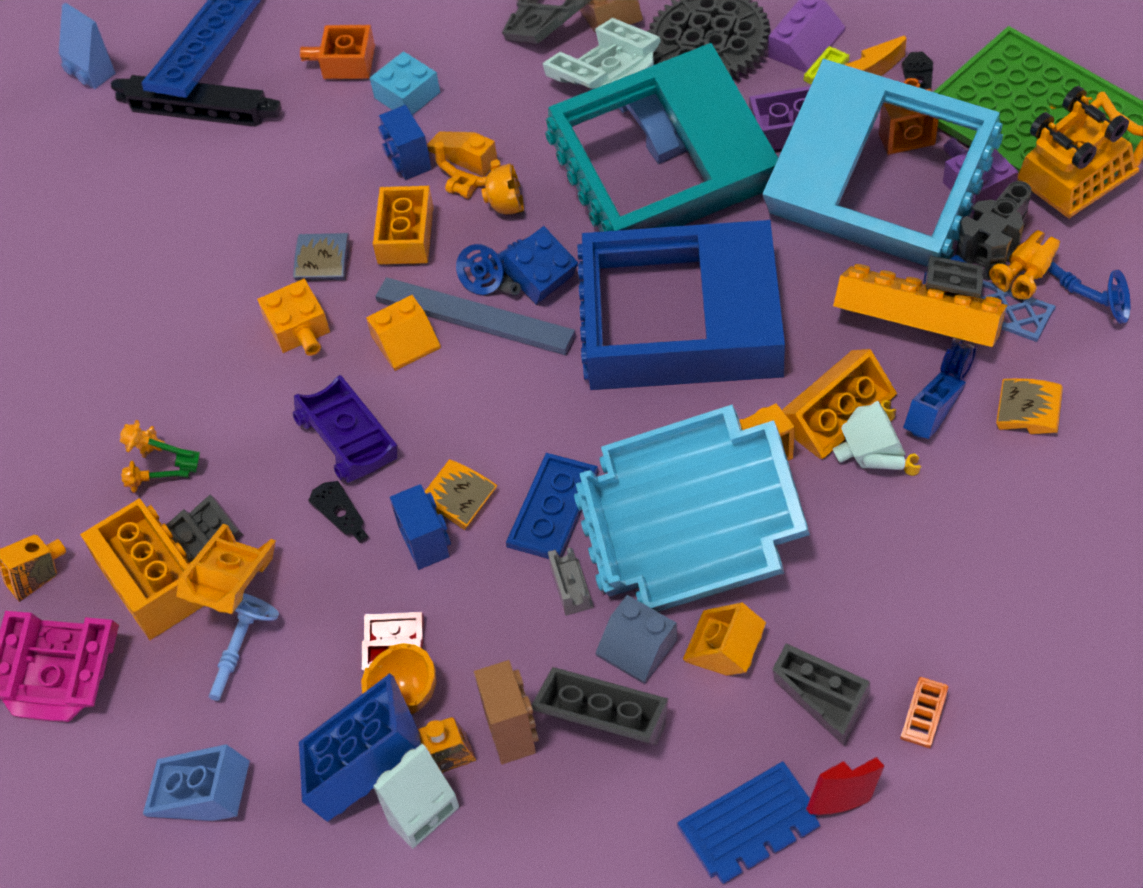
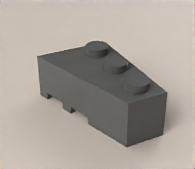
M786 643L772 669L774 681L845 746L871 693L870 681Z

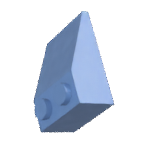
M65 2L62 5L59 40L61 66L67 74L74 75L82 84H88L96 89L116 74L96 21Z
M227 744L157 759L143 815L146 817L207 821L236 817L250 760Z

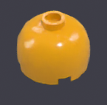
M509 163L494 168L485 179L486 188L481 189L484 202H490L493 210L500 214L508 215L524 211L523 195H520V183L513 164Z

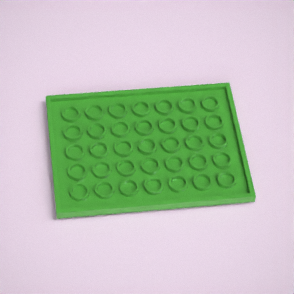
M1010 26L1006 27L933 91L999 112L1000 123H1003L1001 130L1003 139L999 149L996 150L1018 173L1025 156L1036 147L1038 139L1030 134L1033 122L1039 115L1045 112L1054 117L1055 125L1066 117L1070 112L1062 107V103L1068 92L1076 86L1086 90V97L1093 98V100H1089V105L1096 99L1099 92L1104 91L1118 112L1137 125L1143 126L1142 100ZM1100 106L1098 109L1106 114L1102 106ZM938 119V128L966 145L971 146L977 132L976 130ZM1127 130L1122 136L1132 143L1133 153L1139 142L1143 139V137L1133 135Z

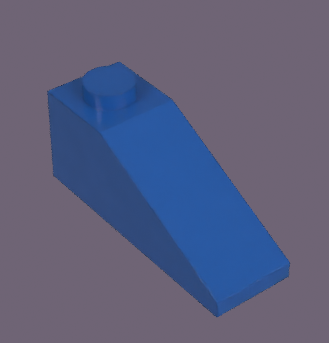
M941 371L912 399L903 428L911 431L914 436L929 439L942 424L965 387L966 381Z

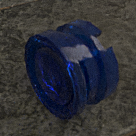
M954 338L951 342L952 346L950 349H947L944 355L940 372L946 375L951 373L954 375V378L962 381L971 368L977 346L972 343L964 344L962 339Z

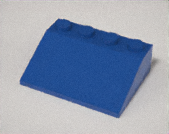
M388 674L299 741L302 803L327 822L336 815L343 813L347 807L359 798L366 796L374 788L378 778L385 771L392 770L401 762V759L408 751L416 749L421 745L419 730L392 674Z

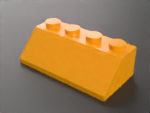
M871 349L851 350L783 408L782 411L794 425V439L819 459H823L833 451L834 447L846 439L841 427L847 422L857 407L872 405L876 401H879L880 404L884 400L890 401L897 395V392Z

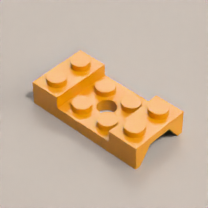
M222 524L180 575L176 597L185 599L193 604H201L213 608L221 613L233 614L243 600L244 590L258 571L264 572L272 561L276 540L270 539L259 548L236 542L229 526Z

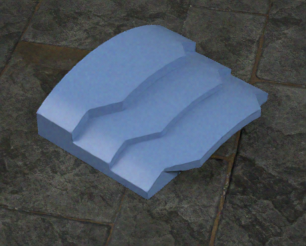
M656 94L619 108L622 113L629 110L645 132L646 148L657 164L687 152L685 145Z

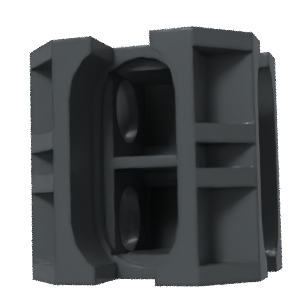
M1012 182L996 201H978L972 207V210H974L973 219L965 216L960 223L956 255L960 256L967 263L983 266L982 276L986 281L991 280L989 276L991 268L998 263L1006 265V261L1009 262V256L1021 243L1031 196V187L1026 182Z

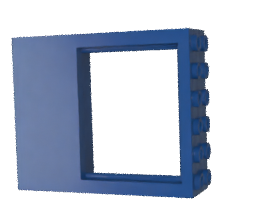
M771 220L582 233V244H577L578 260L583 259L578 264L579 280H584L580 281L579 298L584 300L579 305L580 321H585L581 322L580 326L581 342H585L582 343L581 358L584 380H589L590 390L784 378L785 340ZM700 262L706 339L603 346L600 269Z

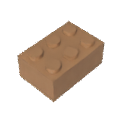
M506 660L475 670L474 675L482 706L501 765L536 754L534 742L539 741L535 728L536 724L533 718L531 703L528 695L526 696L519 669L513 671L510 660Z

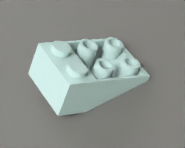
M423 744L416 749L408 751L401 759V762L392 770L385 771L374 785L388 824L412 849L459 808L455 793Z

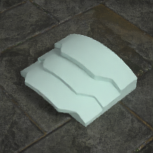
M611 18L595 29L599 45L579 59L559 52L542 63L545 75L564 83L582 84L588 88H598L653 66V52L661 40L659 36Z

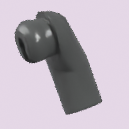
M504 271L503 281L498 290L511 295L519 294L521 291L520 284L513 282Z

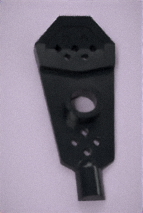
M923 51L910 52L901 63L905 80L908 78L922 80L923 82L920 83L919 88L932 89L933 61Z
M339 481L324 482L312 490L308 500L309 504L322 513L343 534H353L359 543L367 540L368 535L362 529L364 522ZM338 511H346V514L344 516H336V513Z

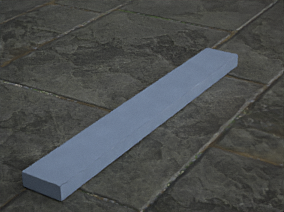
M386 277L375 296L377 302L392 305L413 295L426 316L563 355L567 354L576 336L574 329Z

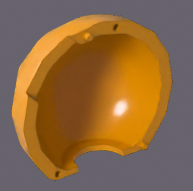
M400 643L388 646L389 649L379 654L369 667L365 668L361 679L362 694L388 674H392L412 715L419 712L433 695L437 684L434 663L429 654L417 645Z

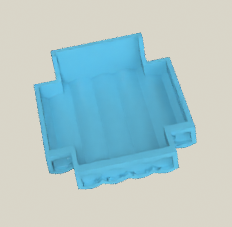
M733 405L602 446L603 456L599 457L603 472L608 474L597 477L589 470L579 473L582 482L576 483L578 493L574 494L578 509L583 510L585 520H582L581 524L585 536H589L592 547H589L588 551L592 563H597L599 574H596V582L599 590L604 591V593L611 597L639 588L640 591L636 592L637 600L657 612L783 574L784 569L776 545L810 535L776 423L773 420L742 430Z

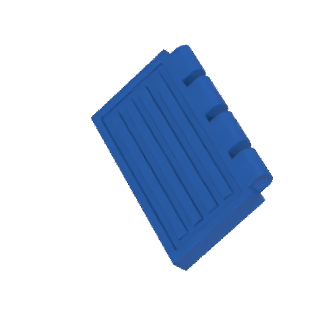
M784 761L678 821L677 827L710 878L717 876L721 883L724 884L742 873V869L738 864L740 861L748 870L769 857V853L765 848L767 845L775 854L796 841L793 830L802 838L819 828L820 824L816 818L818 815L809 814L806 810L810 801L809 796Z

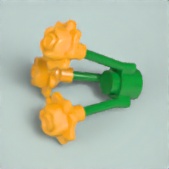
M135 420L134 424H124V428L120 433V442L125 444L126 452H130L133 447H136L140 450L142 457L146 458L154 450L161 452L165 450L177 454L175 467H180V470L149 472V470L141 471L134 461H130L129 466L124 467L121 473L124 487H130L131 491L136 493L141 482L150 481L151 478L177 476L188 478L189 472L196 473L200 452L165 444L164 441L158 440L157 431L154 429V426H151L147 431L141 430L139 420Z

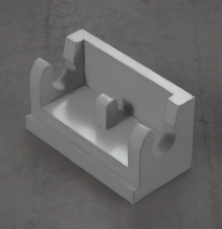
M567 548L568 554L564 557H559L556 550L548 552L550 568L565 616L593 608L578 558H575L572 548Z

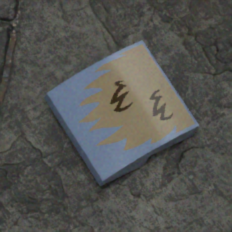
M349 233L299 234L295 251L293 278L295 280L304 278L305 280H345L346 259L349 256Z

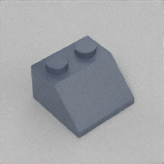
M626 595L610 616L595 654L597 657L645 684L677 642V623Z

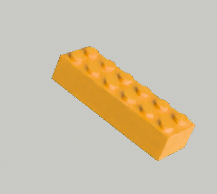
M862 264L850 266L840 275L833 304L837 308L993 347L1000 336L1007 305L1002 304V300L995 297L982 299L928 288L925 284H922L921 279L915 277L902 279L896 277L894 272L881 270L880 273L870 271L869 266Z

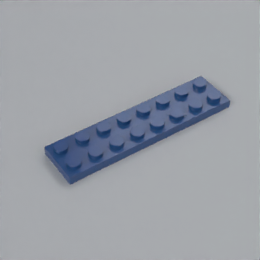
M207 0L142 81L143 90L177 97H187L261 0Z

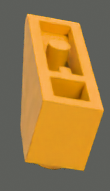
M439 131L427 144L428 151L435 154L434 144L442 142L444 144L446 160L482 177L491 170L490 162L498 160L495 141L476 132Z

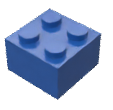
M403 105L379 115L381 126H378L381 138L385 141L382 144V148L386 157L391 156L395 172H400L403 178L408 180L432 170L425 135L408 107Z
M542 226L505 255L503 267L507 275L514 282L519 283L521 290L537 305L574 275L579 262L545 226Z
M419 484L390 496L397 526L417 569L420 570L449 558L447 546L451 545V542L446 532L447 526L442 514H437L435 509L437 506L431 492L426 494L422 485Z

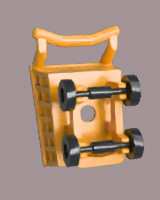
M1080 86L1072 88L1065 96L1062 107L1070 113L1056 125L1054 124V117L1047 112L1039 115L1033 122L1030 134L1038 140L1036 147L1025 156L1017 181L1029 184L1033 193L1068 219L1139 172L1138 166L1143 159V139L1139 142L1133 153L1132 143L1122 137L1126 130L1133 135L1143 137V126L1137 125L1118 112L1104 91L1099 92L1096 99L1089 105V99L1086 97L1087 92ZM1102 106L1106 114H1104L1098 108ZM1118 171V176L1114 178V173Z

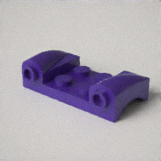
M341 375L337 376L326 388L315 394L294 395L295 411L292 414L296 424L306 429L313 426L335 455L336 464L334 465V471L340 480L344 479L347 483H350L397 459V444Z

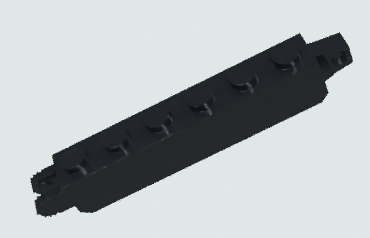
M131 75L130 79L119 78L111 82L112 90L117 91L115 93L116 100L128 103L131 111L136 113L256 127L261 124L263 118H278L282 109L280 101L266 98L264 91L257 89L197 83L187 97H177L143 90L142 81L146 76Z

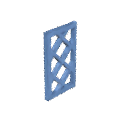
M983 280L982 287L993 290L996 293L982 296L981 294L980 298L995 297L1002 300V304L1007 305L1006 313L1011 323L1003 322L1001 329L1037 342L1056 306L1032 297L1029 299H1019L1022 303L1009 306L1005 297H1013L1011 290L1003 292L995 284ZM1035 305L1047 310L1044 314L1036 316L1031 306ZM1026 308L1030 317L1017 321L1013 311ZM1034 323L1037 330L1033 333L1022 329L1021 326Z

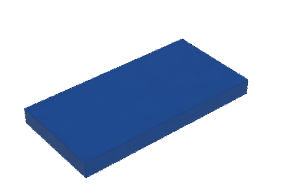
M546 452L506 540L507 548L549 559V551L556 550L559 557H562L582 511L578 509L574 494L578 493L576 483L582 482L579 473L591 470L597 476L598 466Z

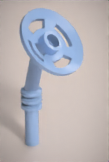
M245 593L243 594V600L235 609L238 613L237 618L239 621L227 650H224L218 663L219 671L209 693V698L215 701L220 700L229 675L235 670L239 660L238 652L249 625L253 624L254 620L271 621L276 620L279 616V612L272 605Z

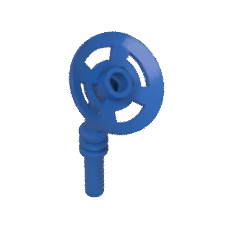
M518 239L517 242H512V245H507V249L498 254L492 248L483 244H473L464 248L456 261V272L462 285L470 292L479 295H486L495 291L503 281L505 255L525 239ZM472 251H481V253L473 255L470 259L467 258ZM477 257H482L480 261H474ZM465 267H470L472 275L476 278L474 282L468 278ZM488 273L491 274L489 278L483 279ZM494 278L496 279L491 286L483 287L484 283H488Z
M1052 261L1047 271L1060 280L1061 286L1070 293L1075 292L1101 305L1109 306L1118 323L1122 324L1128 321L1131 310L1130 293L1126 278L1120 270H1113L1111 272L1107 290L1101 293L1081 284L1082 281L1073 273L1066 272ZM1113 278L1117 281V285L1113 284Z

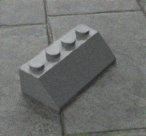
M552 667L531 707L532 710L657 745L666 725L668 698Z

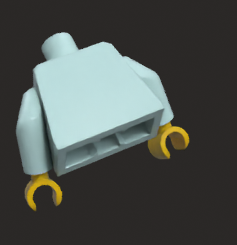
M884 400L881 404L879 401H876L872 405L857 407L847 422L841 427L847 441L833 448L840 463L854 456L862 468L904 469L905 473L911 476L917 475L921 469V465H913L919 461L917 454H910L907 459L903 457L906 453L890 422L894 420L897 410L890 409L891 402L889 400Z

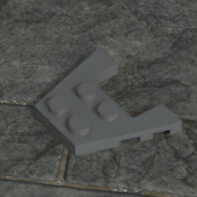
M518 0L516 3L518 9L516 13H511L502 34L506 40L538 44L591 0H565L561 6L538 4L539 0Z

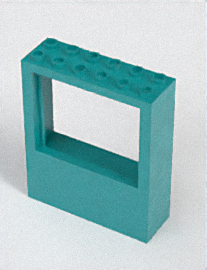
M712 43L548 107L546 139L549 145H554L559 164L566 167L568 171L567 178L570 184L576 186L581 205L588 208L590 212L589 219L594 227H598L600 232L684 226L763 193L778 160V156ZM656 94L705 182L620 216L572 127Z

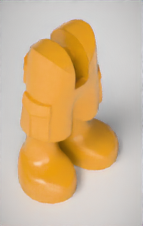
M1036 230L1025 242L1018 245L1009 256V266L998 263L991 268L989 276L992 282L1003 292H1007L1011 287V293L1017 299L1031 298L1037 289L1034 279L1042 278L1052 263V258L1059 248L1060 240L1051 236L1044 245H1041L1045 233ZM1026 271L1024 275L1017 277L1019 272Z

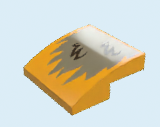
M1003 379L996 421L999 430L1027 428L1029 434L1058 433L1063 393L1062 385L1036 379Z
M449 459L427 487L425 493L431 492L437 506L435 509L438 515H444L465 530L498 485L469 467Z

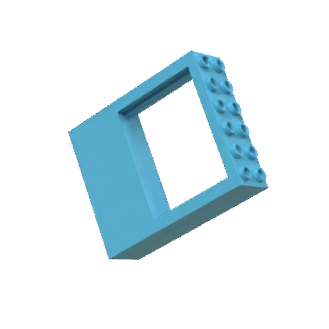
M823 59L764 189L763 197L768 211L772 215L927 267L930 255L945 259L953 257L954 250L951 248L954 241H958L960 223L965 216L970 217L972 207L974 206V203H971L975 194H980L984 180H981L985 171L989 172L992 166L993 157L991 155L994 148L999 149L1001 145L1003 123H1000V114L997 111ZM883 102L977 131L932 236L838 205Z

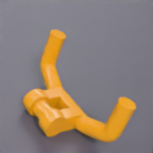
M442 142L434 144L437 165L451 176L446 182V192L452 194L459 193L461 197L469 199L477 187L485 186L487 176L479 177L458 170L445 159L444 144ZM492 160L490 162L491 171L501 166L499 160Z

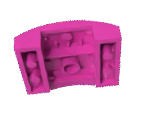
M5 611L0 628V699L4 702L12 716L43 721L69 722L83 708L94 707L100 679H103L108 655L113 653L119 625L111 619L85 617L84 624L41 620L33 613Z

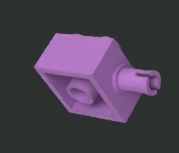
M955 138L949 139L943 146V150L952 157L945 161L943 183L950 190L953 188L969 151L964 149ZM995 148L991 155L993 157L992 166L989 172H984L981 179L984 180L979 195L975 194L971 202L974 205L978 201H996L1009 184L1017 181L1018 171Z

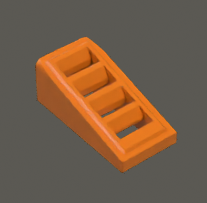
M924 677L918 678L900 737L901 740L931 749L947 697L948 685ZM920 702L936 708L935 710L929 709L918 705V703ZM915 714L932 719V722L925 721L914 716ZM911 725L925 730H929L928 734H924L912 730L910 728Z

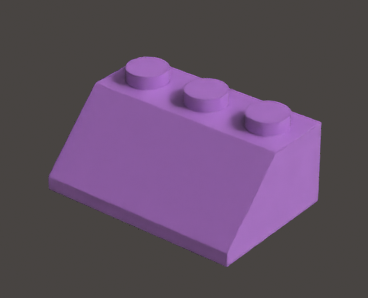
M798 0L768 36V57L807 72L828 46L832 47L845 31V26L826 1Z

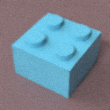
M404 51L370 77L373 95L376 100L392 110L406 105L412 115L440 93L437 72Z

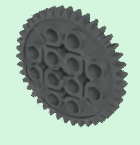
M671 0L672 6L665 4V11H658V16L653 17L654 23L649 24L650 30H647V32L659 36L661 40L653 52L654 65L712 43L730 76L736 79L739 78V72L746 75L747 68L754 69V63H760V57H765V50H768V36L771 34L767 13L763 12L762 6L758 7L757 1L752 2V0Z

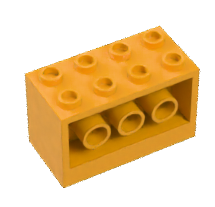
M139 498L80 535L96 564L150 641L201 609L204 605L193 604L185 599L176 597L179 577L190 563L182 546L178 542L175 543L172 539L173 535L166 524H161L159 521L160 518L152 505L146 507Z

